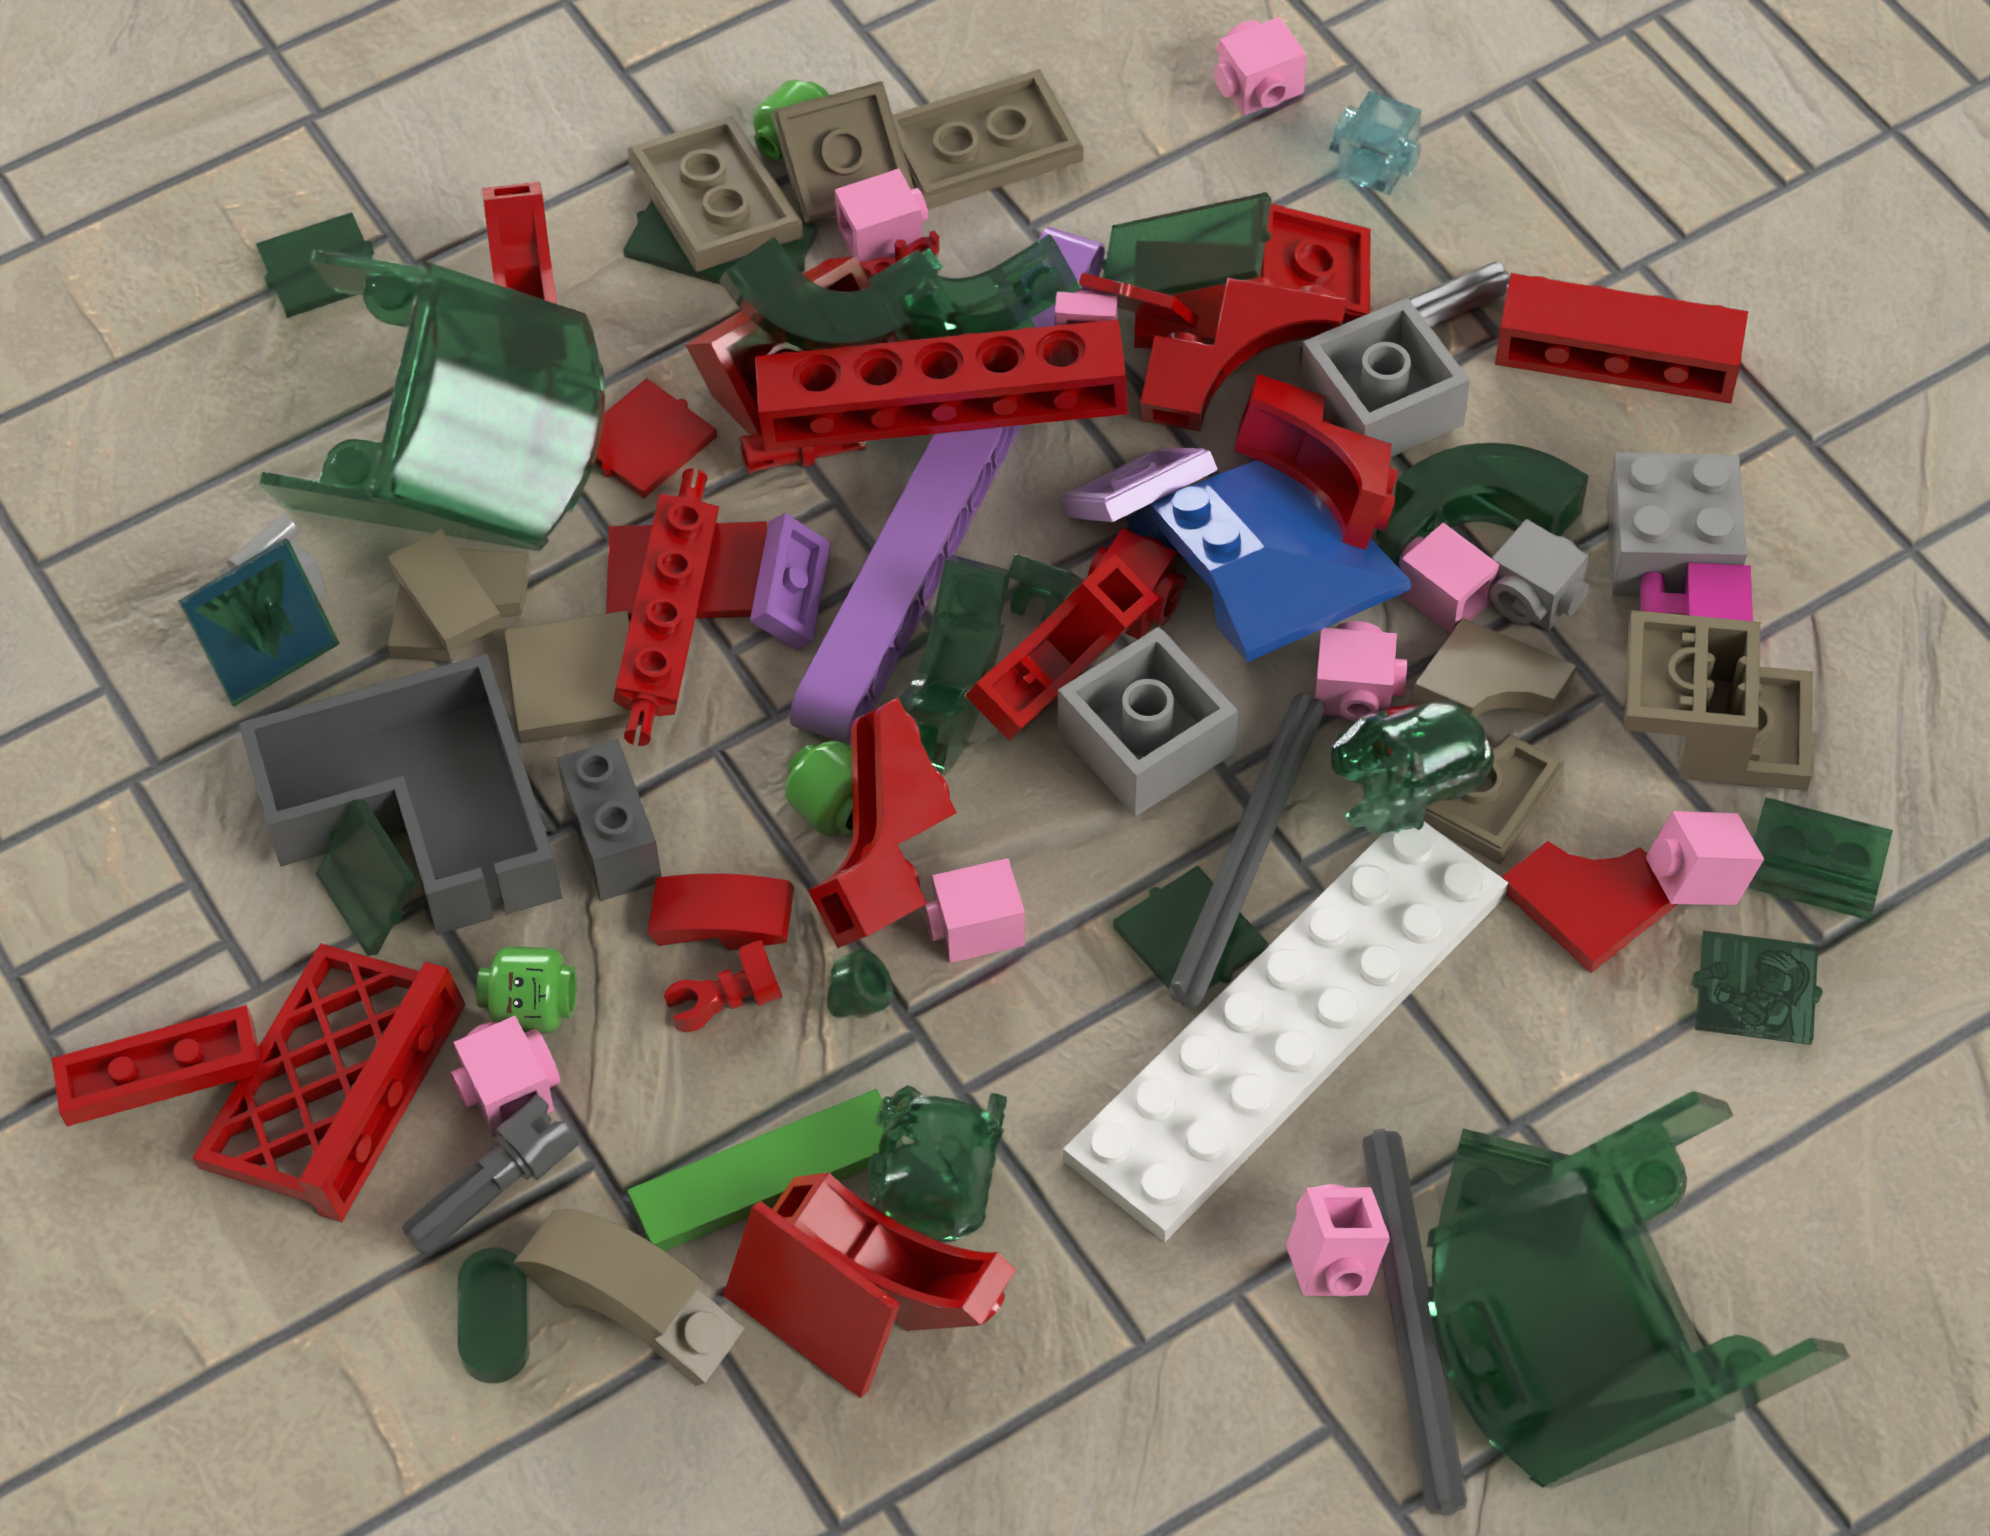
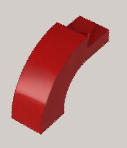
M1114 553L1082 581L1064 602L1023 642L977 681L965 696L1010 741L1058 698V689L1086 672L1159 597Z

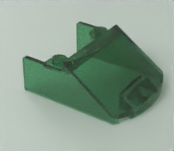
M313 250L310 263L334 291L361 295L367 310L379 322L408 328L382 442L347 439L336 444L325 458L319 481L262 472L259 485L282 507L287 509L429 533L442 529L446 536L540 551L549 542L547 537L562 520L566 512L571 513L577 504L593 468L601 439L605 408V377L594 335L595 332L586 313L424 260L422 267Z
M1697 1091L1689 1092L1434 1227L1428 1232L1427 1247L1433 1248L1432 1287H1427L1428 1305L1433 1330L1448 1375L1467 1411L1489 1442L1499 1452H1505L1512 1461L1531 1476L1530 1480L1542 1488H1555L1736 1420L1734 1415L1850 1357L1843 1343L1818 1338L1806 1339L1776 1355L1772 1354L1766 1344L1750 1336L1732 1335L1704 1348L1699 1341L1646 1224L1670 1212L1680 1203L1686 1192L1687 1175L1676 1146L1731 1118L1733 1113L1726 1101Z

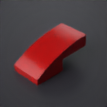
M710 873L656 877L647 933L658 946L718 938L728 951L738 950L740 947L760 939L763 946L787 943L794 886L789 880L745 874Z

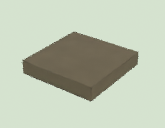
M883 81L772 110L770 113L803 224L836 216L835 189L896 169H900L910 189H914Z
M628 611L504 629L520 743L627 727L630 710L613 702L630 625Z

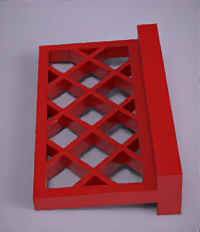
M320 943L258 1047L263 1073L238 1080L192 1157L198 1168L312 1203L319 1216L343 1222L466 1005L448 968L424 962L420 971ZM330 968L353 974L356 984L324 998L320 997L318 989ZM395 986L409 989L400 1005L376 1014L371 996ZM362 1001L368 1019L333 1033L327 1015ZM319 1019L325 1037L290 1052L287 1041L294 1029ZM375 1035L377 1045L369 1059L345 1068L339 1050ZM331 1054L337 1072L302 1087L296 1068ZM287 1073L293 1091L258 1106L255 1095L262 1083ZM343 1089L346 1099L338 1113L314 1123L308 1104ZM299 1108L305 1127L270 1142L264 1123ZM253 1127L255 1128L260 1147L234 1158L221 1154L230 1137ZM311 1144L314 1154L300 1178L279 1171L276 1162L277 1158ZM267 1164L268 1168L262 1167L261 1165Z

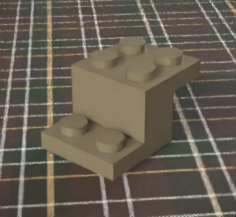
M1631 611L1628 627L1624 730L1680 735L1679 779L1808 791L1812 777L1813 671L1760 667L1761 622Z

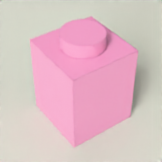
M900 169L835 189L837 229L851 255L856 256L859 263H866L881 257H895L894 242L896 240H904L907 247L923 237L922 223L928 221V210L924 197L918 188L910 189Z
M1442 523L1426 538L1419 536L1412 540L1402 552L1399 566L1401 567L1400 570L1410 579L1411 590L1399 596L1448 634H1451L1462 618L1472 621L1492 603L1489 590L1497 581L1499 564L1445 523Z
M1672 811L1646 856L1653 873L1671 904L1737 905L1764 861V857L1738 813Z
M1008 858L932 875L933 901L927 902L923 906L931 940L943 939L949 963L1025 946V911Z

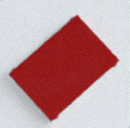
M767 521L716 523L695 619L751 617L768 530ZM652 525L609 526L606 614L628 611L629 621H631Z
M761 1201L751 1209L723 1293L725 1298L859 1398L869 1392L901 1304Z

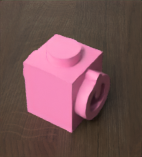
M1281 17L1262 24L1254 20L1243 22L1229 31L1224 38L1220 39L1219 45L1216 48V51L1219 53V63L1214 67L1215 81L1221 94L1226 98L1231 97L1243 116L1263 108L1277 106L1285 100L1304 94L1307 54Z
M1348 621L1339 624L1335 628L1321 629L1315 699H1320L1325 707L1323 715L1345 717L1357 722L1369 721L1371 719L1379 720L1385 711L1391 707L1392 696L1404 697L1407 659L1395 658L1397 633H1385L1379 627L1362 621Z
M513 1016L499 1023L489 1022L474 1028L465 1038L453 1042L460 1068L450 1072L454 1086L466 1109L477 1104L493 1137L496 1136L494 1129L536 1094L548 1103L547 1113L554 1111L550 1088L560 1084L561 1081L552 1055L539 1031L532 1029L524 1033L516 1016Z
M1330 1184L1317 1188H1306L1304 1195L1296 1205V1218L1286 1243L1303 1296H1368L1390 1237L1371 1187L1345 1188L1341 1185Z

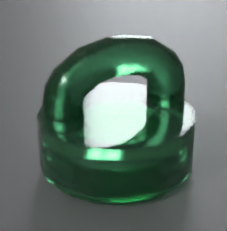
M857 949L834 962L831 970V983L827 993V1008L833 1017L842 1019L853 1015L857 1018H867L890 1005L893 994L892 980L889 971L881 959L866 949Z

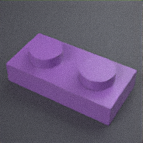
M783 513L769 521L750 622L793 649L798 650L813 642L831 542L787 513Z

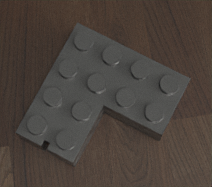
M488 653L239 723L280 867L405 831L437 935L494 919L491 908L502 904L507 915L562 899L554 856Z

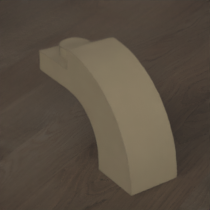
M574 1209L552 1211L513 1262L518 1269L563 1307L580 1305L593 1309L630 1330L695 1386L707 1382L745 1330L743 1326L698 1289L703 1280L658 1246L631 1230L588 1212Z

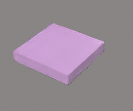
M1159 447L1063 494L1060 501L1068 518L1114 522L1218 469L1210 450Z

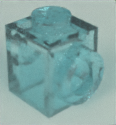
M1371 91L1367 93L1359 108L1351 105L1347 106L1337 123L1329 147L1330 152L1339 155L1337 176L1350 180L1359 186L1369 187L1390 195L1401 175L1409 177L1418 162L1421 151V144L1418 143L1422 110Z

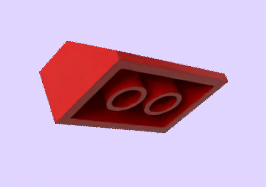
M851 256L825 260L688 342L685 346L713 398L749 435L762 433L758 413L755 356L779 354L782 352L831 349L842 346L899 342V339L857 257Z

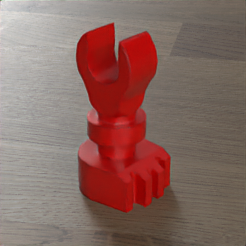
M761 939L740 947L739 957L744 968L743 971L732 974L731 970L727 969L717 973L719 977L717 981L685 979L677 981L668 987L663 995L668 1007L679 1005L689 1000L697 1001L696 1005L689 1011H684L671 1017L677 1030L683 1032L697 1031L704 1027L725 1005L729 1004L731 1010L743 1006V998L753 994L758 1007L783 997Z

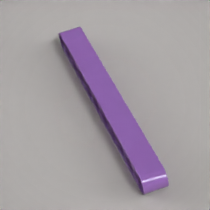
M1046 227L989 332L1018 330L1026 327L1055 326L1057 292L1075 293L1085 290L1078 284L1081 273L1099 277L1105 257V244L1053 227ZM1022 425L933 435L798 686L790 711L791 726L851 746V726L858 717L874 710Z

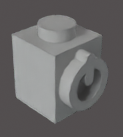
M1526 519L1492 558L1499 564L1497 581L1489 590L1490 599L1495 608L1510 621L1522 625L1534 623L1542 629L1549 631L1563 613L1569 616L1573 615L1584 601L1589 589V584L1584 581L1589 555L1579 550L1567 538L1555 536Z

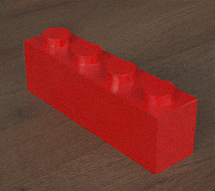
M1511 273L1500 326L1495 365L1731 404L1741 363L1749 311L1726 308L1721 305H1707L1670 299L1660 295H1645L1608 289L1603 286H1590L1552 280L1542 276Z

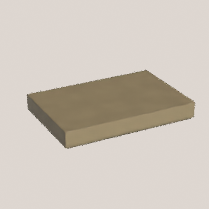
M1040 69L893 114L913 187L921 191L927 210L1083 161V145Z
M733 115L628 147V163L696 272L803 238L801 220Z

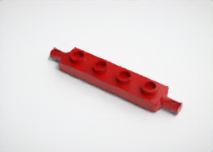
M688 468L682 473L678 496L659 493L613 702L630 710L624 739L634 745L638 725L642 726L638 746H646L651 741L655 716L675 715L719 511V506L702 501L708 477L700 469H698L694 488L691 487L694 468Z

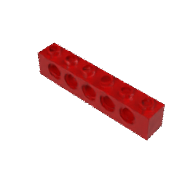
M1119 319L1097 322L1085 321L1077 324L1038 328L1026 327L1018 330L979 334L966 333L959 336L920 340L907 339L899 342L842 346L831 349L782 352L779 354L755 356L758 413L765 451L1128 414L1126 372Z

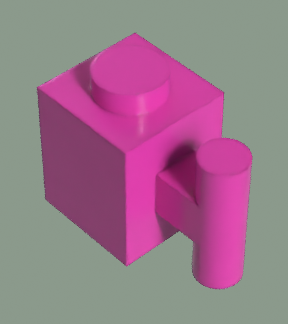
M1688 562L1681 593L1665 592V577L1663 574L1658 572L1645 573L1640 577L1641 611L1753 621L1751 565Z

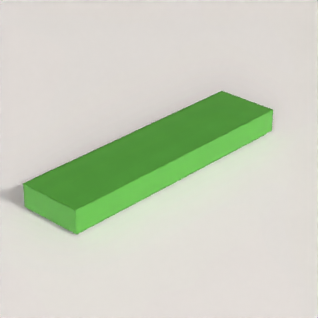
M876 1088L627 1189L629 1201L647 1240L662 1250L668 1251L748 1218L752 1207L760 1201L769 1208H773L793 1177L829 1172L834 1178L841 1180L904 1154V1142Z

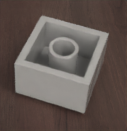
M1408 297L1303 341L1300 388L1326 396L1323 418L1332 421L1333 425L1391 443L1390 457L1464 426L1470 379Z
M1615 452L1607 494L1612 596H1640V577L1648 572H1658L1664 575L1666 593H1681L1688 562L1745 565L1747 548L1739 455Z
M1157 627L1058 689V733L1134 817H1137L1236 753L1238 709L1160 627Z

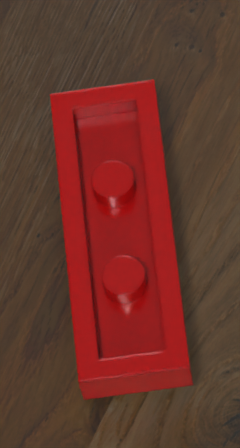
M247 1005L51 1058L59 1114L67 1127L263 1073L254 1021Z

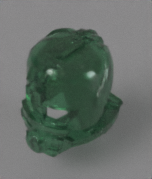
M1447 698L1411 707L1390 716L1384 710L1375 715H1364L1350 729L1347 728L1338 733L1335 743L1331 746L1333 771L1351 781L1363 784V801L1349 810L1345 818L1352 827L1365 826L1371 834L1392 831L1399 833L1401 830L1411 828L1422 829L1424 826L1425 807L1439 801L1457 799L1477 789L1490 772L1495 758L1491 746L1487 740L1485 741V732L1481 723L1473 715L1469 714L1464 707ZM1387 745L1392 751L1391 755L1388 753Z
M909 1085L902 1087L892 1097L885 1096L879 1104L875 1117L876 1125L882 1128L879 1154L874 1152L869 1160L868 1185H870L868 1194L875 1206L880 1204L885 1215L902 1225L943 1243L956 1241L978 1230L986 1218L985 1210L992 1182V1171L996 1162V1151L1004 1132L1002 1125L1005 1118L1004 1110L1007 1105V1097L998 1093H991L987 1111L975 1105L952 1098L922 1096V1093ZM902 1137L911 1138L915 1143L904 1144Z

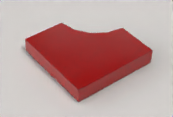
M1547 841L1501 876V878L1508 882L1506 895L1590 973L1678 905L1670 903L1646 859L1647 853L1641 847L1620 857L1593 860L1568 854Z

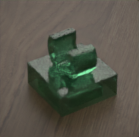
M1015 553L1007 577L1024 586H1021L1013 594L1010 602L1011 612L1023 617L1028 602L1034 597H1042L1045 601V611L1041 618L1043 623L1061 605L1058 597L1066 599L1084 579L1073 572Z

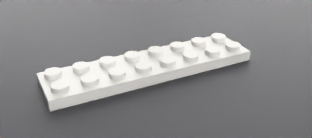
M1407 809L1063 1148V1162L1165 1243L1506 897L1508 882Z

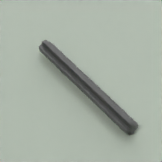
M1299 693L1291 701L1171 981L1168 992L1171 999L1176 1002H1181L1188 1007L1194 1008L1203 1001L1325 711L1324 704L1320 699L1311 698L1306 693Z
M1377 1129L1373 1131V1134L1364 1137L1362 1149L1369 1187L1372 1188L1390 1237L1382 1263L1425 1508L1430 1514L1450 1516L1466 1508L1468 1500L1403 1141L1397 1131Z

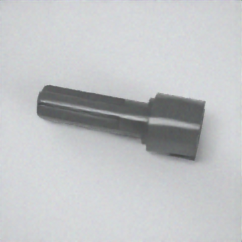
M536 1094L495 1128L496 1137L493 1141L496 1146L404 1223L402 1230L405 1236L419 1252L424 1255L431 1254L521 1176L526 1180L532 1177L537 1181L579 1145L576 1137L565 1122L555 1121L550 1125L551 1118L547 1114L549 1105L544 1099Z

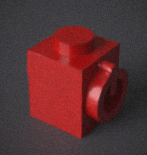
M1122 528L1109 548L1102 546L1096 552L1090 564L1088 576L1116 553L1159 597L1124 633L1133 638L1140 639L1146 635L1153 623L1163 627L1169 621L1179 603L1187 577L1176 573L1177 551L1168 548L1156 538L1142 537Z

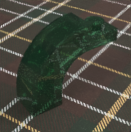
M1048 234L999 265L970 277L947 278L934 273L917 249L868 279L876 296L904 340H920L959 336L966 333L979 334L1035 327L1031 318L1055 305L1057 292L1074 293L1081 289L1051 234Z
M772 237L725 270L720 282L743 313L764 331L791 345L809 350H821L842 346L877 344L900 332L909 321L897 304L902 302L908 310L934 292L937 288L931 280L936 277L943 266L932 250L927 248L872 287L855 292H837L820 287L807 279L794 265L776 238Z
M1475 443L1446 449L1416 463L1397 479L1395 502L1390 519L1384 531L1377 530L1376 539L1379 541L1380 549L1400 569L1399 559L1407 545L1419 536L1426 538L1442 523L1452 528L1465 523L1484 522L1501 525L1516 531L1528 519L1553 535L1561 536L1582 513L1589 475L1553 455L1520 445Z
M950 555L944 562L932 625L918 670L908 689L898 697L905 712L910 714L915 720L920 731V741L934 769L943 777L959 759L980 711L967 699L965 694L996 664L1005 627L1000 622L1011 570L955 555Z

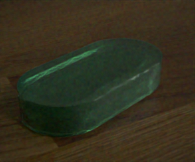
M497 1247L479 1250L468 1257L459 1270L457 1280L458 1351L460 1358L470 1376L478 1381L490 1384L502 1383L514 1378L523 1370L530 1354L528 1277L513 1264L518 1257L516 1254L507 1249Z

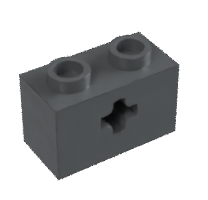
M619 739L557 757L565 802L600 900L603 901L655 885L656 877H662L657 844Z

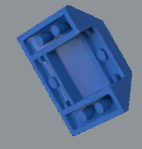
M1259 460L1182 488L1128 516L1129 527L1135 534L1142 537L1156 538L1168 548L1178 551L1212 589L1217 628L1246 662H1250L1411 590L1410 579L1371 538L1366 550L1343 543L1342 533L1336 518L1314 493L1290 476Z

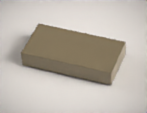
M442 529L387 555L391 571L447 653L503 626L500 612Z

